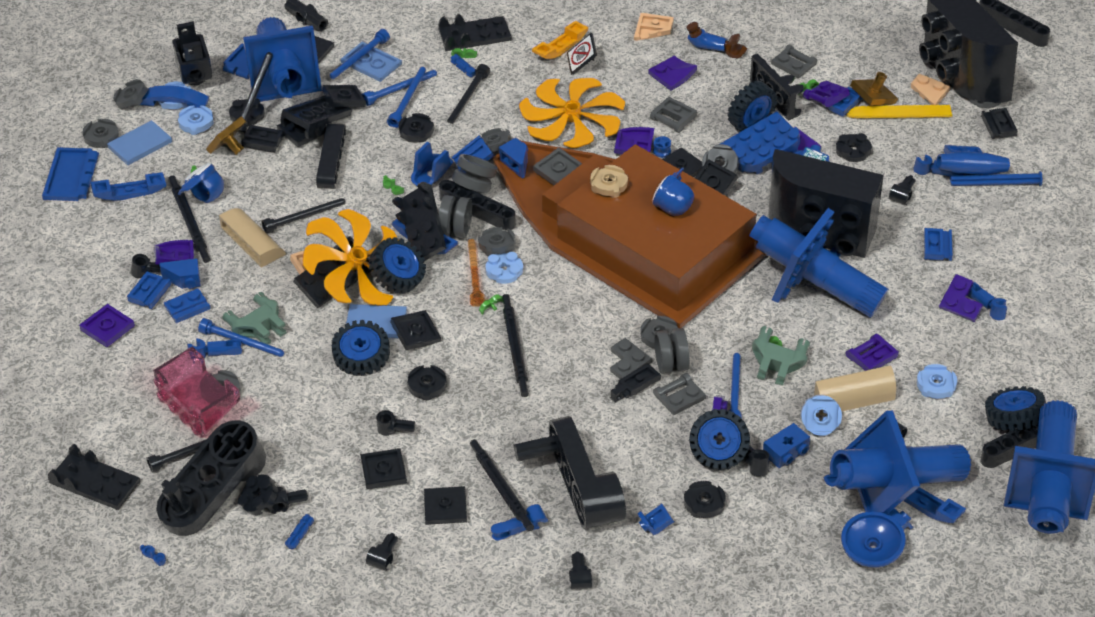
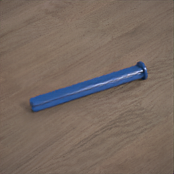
M1041 171L1033 174L955 175L950 177L951 186L1039 184V186H1042L1043 178Z

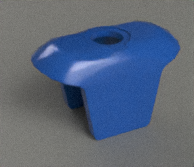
M426 142L415 153L414 170L411 175L413 184L417 186L421 182H426L433 185L442 178L453 164V160L449 157V152L444 150L441 154H433L431 143ZM432 170V176L427 175V172Z

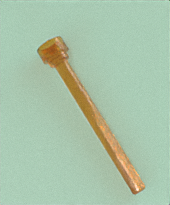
M470 239L468 240L473 288V292L470 294V304L476 307L481 306L485 301V295L480 291L475 240Z

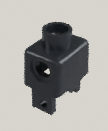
M194 21L176 24L178 38L173 39L172 44L181 80L184 84L200 85L205 80L212 78L210 56L203 35L196 34Z

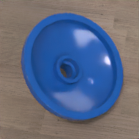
M873 511L860 513L852 517L842 530L841 543L845 553L851 560L866 567L889 565L901 556L905 548L906 538L902 526L897 520L885 513Z

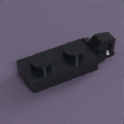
M647 363L618 380V384L610 391V399L616 403L624 397L626 399L632 397L661 380V374Z

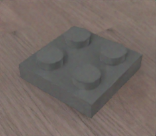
M557 148L533 166V171L555 185L582 163L561 148Z

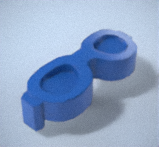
M151 545L140 546V550L145 557L152 558L158 566L165 564L166 557L163 553L156 554L155 548Z

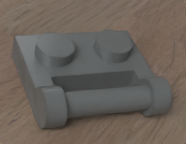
M788 44L780 54L771 60V64L799 79L817 64V58L809 57ZM789 55H792V56H794V57H796V58H798V59H800V60L806 62V64H804L803 62H801V61H799V60H797V59H795V58H793V57H791V56H789Z
M667 97L651 112L650 119L658 120L680 133L697 116V110L671 97ZM662 113H664V114H666V115H668V116H670V117H672V118L678 120V122H676V121H674V120H672V119H670V118H668V117L662 115Z
M688 373L682 374L679 379L663 387L653 389V394L673 416L706 399V394L692 381ZM684 384L687 386L669 396L665 395Z

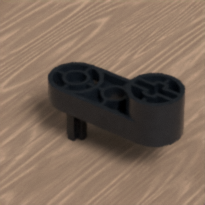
M571 416L550 420L548 425L549 437L513 444L517 461L554 454L583 529L626 519L625 499L617 474L612 471L595 475Z
M231 420L221 424L212 432L175 478H172L170 482L166 479L162 482L163 490L157 501L156 511L161 523L170 533L178 536H189L197 533L208 523L240 482H245L250 476L256 477L261 473L266 463V454L255 429L249 423L241 420ZM215 474L212 480L204 481L208 475Z

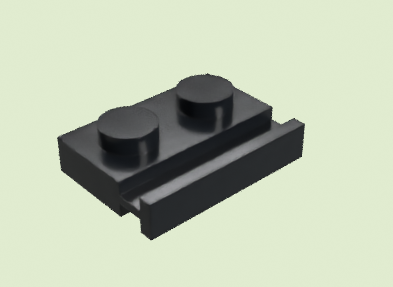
M1007 108L981 112L982 120L992 139H995L997 136L999 138L1017 136L1018 130Z
M250 125L244 135V139L241 140V145L247 148L276 152V147L281 143L284 132L283 130Z

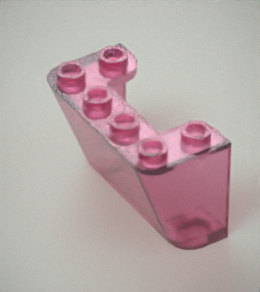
M193 346L153 370L155 377L153 381L157 387L158 392H156L158 399L162 403L165 401L173 414L177 413L183 424L191 426V430L196 436L200 435L203 437L240 401L239 389L228 379L224 381L225 387H223L206 371L204 357Z

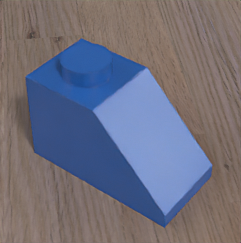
M514 138L499 147L500 161L521 178L525 177L528 163L527 145Z
M197 258L160 263L163 279H170L172 284L181 289H192L201 286Z

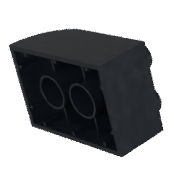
M927 0V12L921 18L925 37L924 42L919 45V53L923 62L930 63L936 69L939 79L943 82L947 81L958 94L973 101L976 99L978 102L993 103L1012 101L1018 42L976 0Z
M775 149L772 162L769 218L771 220L776 218L802 235L807 236L829 208L834 211L832 216L834 222L829 230H826L828 235L823 247L830 250L835 248L838 253L844 256L854 255L865 258L877 230L884 175Z

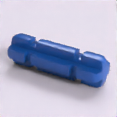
M458 54L451 56V63L456 65L470 78L475 76L476 69Z
M305 514L302 517L300 523H298L290 537L286 540V547L291 550L297 547L299 540H302L309 526L313 524V517L309 514Z

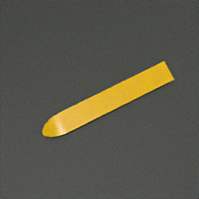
M950 105L857 106L850 109L846 116L849 118L952 117Z

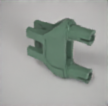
M259 292V295L256 294L253 298L254 302L261 307L243 318L237 317L231 310L228 313L225 312L222 316V319L231 326L232 332L248 338H256L265 344L271 343V339L268 338L270 336L268 330L270 329L280 337L286 334V330L283 328L285 327V322L278 317V302L270 300L263 292Z
M762 326L758 338L752 343L753 353L760 365L757 378L764 380L768 369L778 372L775 384L783 386L787 374L802 368L807 363L806 353L810 342L806 340L805 344L802 345L804 339L800 338L794 351L770 343L769 340L773 330L769 327L767 333H765L767 326Z

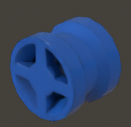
M660 136L654 139L653 153L655 156L665 158L671 154V140L668 137Z

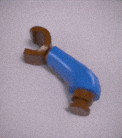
M692 22L686 27L689 31L688 40L695 47L726 51L729 57L736 59L742 57L747 51L745 45L737 44L741 37L739 33L732 35L728 41L727 38L705 32L704 29H700L697 22Z

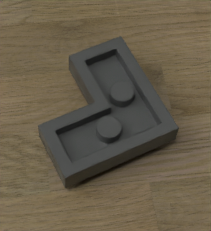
M623 338L611 347V352L621 360L610 367V372L619 379L647 363H652V358L626 338Z

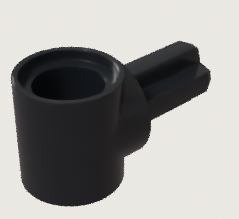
M909 175L906 176L903 182L894 184L890 190L889 199L907 205L906 202L911 199V188L915 184L916 179Z
M136 254L132 257L131 275L133 277L142 278L146 272L161 273L160 265L150 262V258L146 255Z
M382 410L376 416L378 433L383 436L395 434L396 430L415 431V421L398 419L389 410Z
M749 445L745 457L747 464L750 466V473L758 477L765 476L768 473L769 453L762 449L754 450Z
M277 487L278 494L276 500L269 509L273 514H277L276 512L280 511L286 512L289 504L307 501V491L304 489L287 493L286 489Z
M394 533L387 534L382 544H378L376 547L372 546L367 553L366 564L387 571V566L392 564L393 561L392 550L398 542V537Z
M576 551L571 556L573 567L569 570L571 590L592 588L591 569L585 566L584 554Z

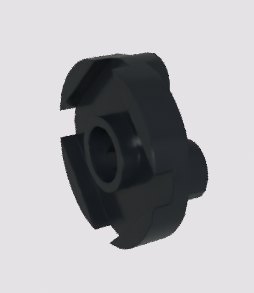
M255 98L246 120L248 122L247 126L255 125L257 121L264 118V106L257 98ZM237 99L232 102V106L229 109L232 122L240 118L247 99Z
M414 113L412 117L407 118L405 116L399 121L400 137L407 141L422 143L434 133V123L425 114Z
M863 133L842 134L836 142L837 155L839 157L842 156L846 161L861 162L871 155L872 144Z
M424 365L414 368L408 374L407 386L409 392L425 401L438 397L447 387L445 372L435 365H430V368H424Z
M264 474L256 477L250 476L246 480V485L238 499V504L251 515L262 514V510L266 507L269 509L276 500L278 488L275 486V480Z
M710 481L694 482L684 493V506L695 518L714 517L723 512L725 492L719 485L716 487ZM705 497L708 501H701V498Z

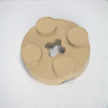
M605 165V168L600 170L598 167L590 176L591 190L594 193L617 198L627 188L628 176L624 174L622 168L615 165Z

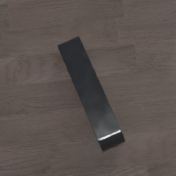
M979 0V4L1004 29L1038 47L1047 46L1050 36V28L998 0Z
M327 124L316 177L317 188H336L337 171H339L340 167L339 159L342 157L344 136H346L345 124Z
M443 180L439 183L440 201H442L444 195L455 196L457 201L460 197L471 198L472 216L495 227H502V230L505 231L515 228L516 218L513 208L465 188L454 181Z
M1031 425V428L1028 429L1023 427V430H1018L1017 428L984 444L980 459L981 464L987 468H995L1012 460L1015 446L1035 449L1038 425Z

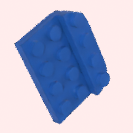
M775 112L720 144L728 145L736 152L739 159V171L742 173L744 171L756 172L757 175L763 172L762 167L773 162L775 149L791 153L798 151L800 133L797 127L793 128L778 112Z

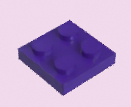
M109 304L103 306L79 325L82 332L106 348L135 326L134 320Z

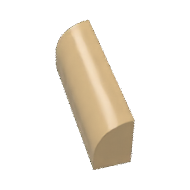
M233 208L219 215L221 228L261 268L286 255V252L242 209Z
M890 365L815 381L814 396L827 395L840 406L841 411L892 401L896 397L895 375ZM819 410L820 416L827 415L823 410Z

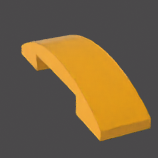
M574 21L565 27L564 34L548 44L545 42L538 44L532 48V52L545 59L559 57L583 38L588 31V27Z

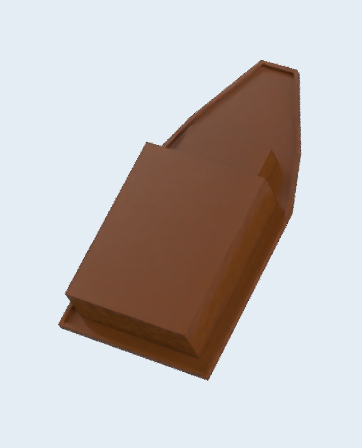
M521 141L528 147V163L525 177L523 178L500 161V154L493 157V164L497 166V172L521 214L552 251L654 314L673 319L677 323L676 326L678 328L685 326L766 256V254L756 249L758 241L749 236L756 224L757 214L685 172L681 173V182L688 185L694 193L691 207L684 214L678 216L669 215L661 208L655 207L652 199L657 187L666 176L673 175L674 172L676 173L680 169L636 144L617 159L590 152ZM557 148H561L582 164L557 184L553 185L534 172L533 166ZM605 165H615L624 170V174L628 176V185L620 193L619 197L612 198L594 193L591 190L590 176L596 168L599 167L600 170L605 168Z

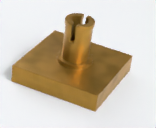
M877 72L875 79L852 80L850 84L869 105H893L898 100L883 85L887 79V75L883 72Z
M242 116L212 140L206 148L208 153H213L225 143L235 155L244 149L234 137L246 122Z

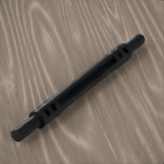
M171 175L169 181L172 186V193L195 248L200 252L203 262L208 263L210 257L206 250L205 240L188 204L185 193L183 192L178 195L182 187L178 184L176 177Z
M504 294L502 296L503 314L516 382L519 383L521 396L527 397L529 395L527 387L528 377L515 311L511 306L509 294Z
M476 439L471 440L470 445L476 453L477 460L516 519L521 521L527 531H532L534 525L528 518L527 511L487 451L482 449Z

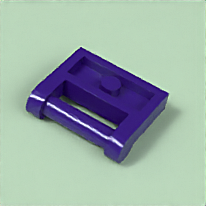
M827 80L822 81L811 90L806 89L803 92L804 99L817 101L825 107H831L850 95L848 88Z
M874 334L868 341L854 349L847 350L845 354L847 358L858 364L864 371L881 368L896 359L899 351L879 334Z

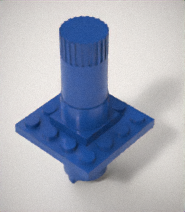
M269 17L265 20L263 19L262 22L260 21L256 29L257 35L243 37L251 89L266 53L271 52L273 54L256 96L260 102L279 98H292V96L322 91L313 26L287 30L285 23L281 19Z
M828 208L807 236L802 235L776 218L771 220L765 215L761 216L749 236L758 241L756 249L786 267L772 297V301L779 303L782 298L786 299L791 292L789 288L799 285L804 278L869 318L874 315L889 289L823 247L828 235L826 230H829L834 222L832 220L834 211Z
M1062 400L1049 401L1040 408L1036 449L1015 446L1004 498V507L1028 510L1027 520L1029 525L1033 529L1047 534L1064 533L1069 524V517L1088 520L1095 492V459L1074 455L1077 410L1072 404Z
M891 410L885 411L844 450H837L831 458L830 475H826L823 478L827 485L831 487L836 486L840 490L858 489L865 512L873 511L888 514L919 488L920 484L965 480L971 471V459L968 450L960 444L906 446L894 412Z

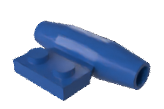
M945 145L944 154H938L936 159L938 169L961 174L989 175L1005 173L1010 168L1009 158L983 153L979 147Z

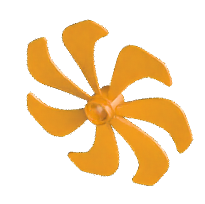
M595 78L574 79L569 85L570 100L567 102L559 97L555 91V87L560 82V79H547L536 89L537 97L543 102L558 108L545 109L534 107L528 98L523 99L519 103V109L523 118L529 121H543L561 116L553 124L545 128L528 126V132L532 137L544 141H553L561 136L567 122L574 123L575 135L573 139L563 143L564 146L570 148H579L592 143L594 140L593 134L580 120L581 115L605 128V137L615 135L620 127V119L616 116L581 112V109L595 106H613L624 110L625 101L613 92L602 93L580 106L578 101L586 90L602 86V83Z
M350 209L338 212V215L348 220L352 226L354 234L353 248H351L342 229L334 220L322 217L309 222L306 228L307 236L318 233L323 234L333 240L344 252L321 244H310L304 249V268L313 275L317 264L329 260L345 261L344 265L330 272L324 279L326 291L340 303H351L352 300L347 295L344 285L349 272L357 270L359 291L363 301L369 305L387 306L392 301L393 295L377 290L362 269L363 264L369 268L370 264L366 262V259L370 257L377 247L375 246L368 251L361 247L370 232L371 223L369 219ZM381 226L383 233L382 241L387 238L393 239L397 237L392 229Z

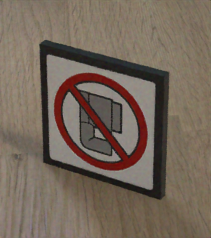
M593 33L588 34L567 52L571 75H574L585 65H588L591 60L594 61V58L597 56Z

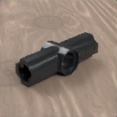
M287 0L284 4L285 9L295 15L297 21H301L303 25L307 23L317 31L326 29L328 19L317 13L316 8L312 4L305 5L299 0Z

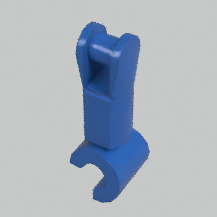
M926 154L924 161L916 157L913 168L914 172L919 175H926L930 170H932L931 173L949 177L964 175L938 169L936 160L932 163V158Z
M973 282L974 284L968 297L983 304L986 309H990V316L998 321L1004 320L1007 312V300L995 298L976 282Z
M196 338L197 346L187 344L188 357L192 361L203 360L206 357V353H208V356L240 355L242 353V342L239 339L207 342L206 345L202 339Z
M539 504L531 505L526 509L527 516L534 525L533 530L540 529L538 522H549ZM516 517L491 526L492 538L496 541L506 539L526 530L521 521L517 520Z

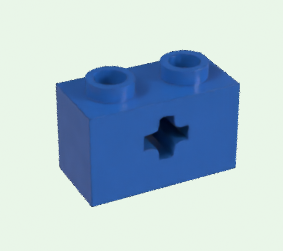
M792 423L764 441L763 450L769 453V460L776 467L788 466L799 455L803 456L808 452L810 436L795 423Z

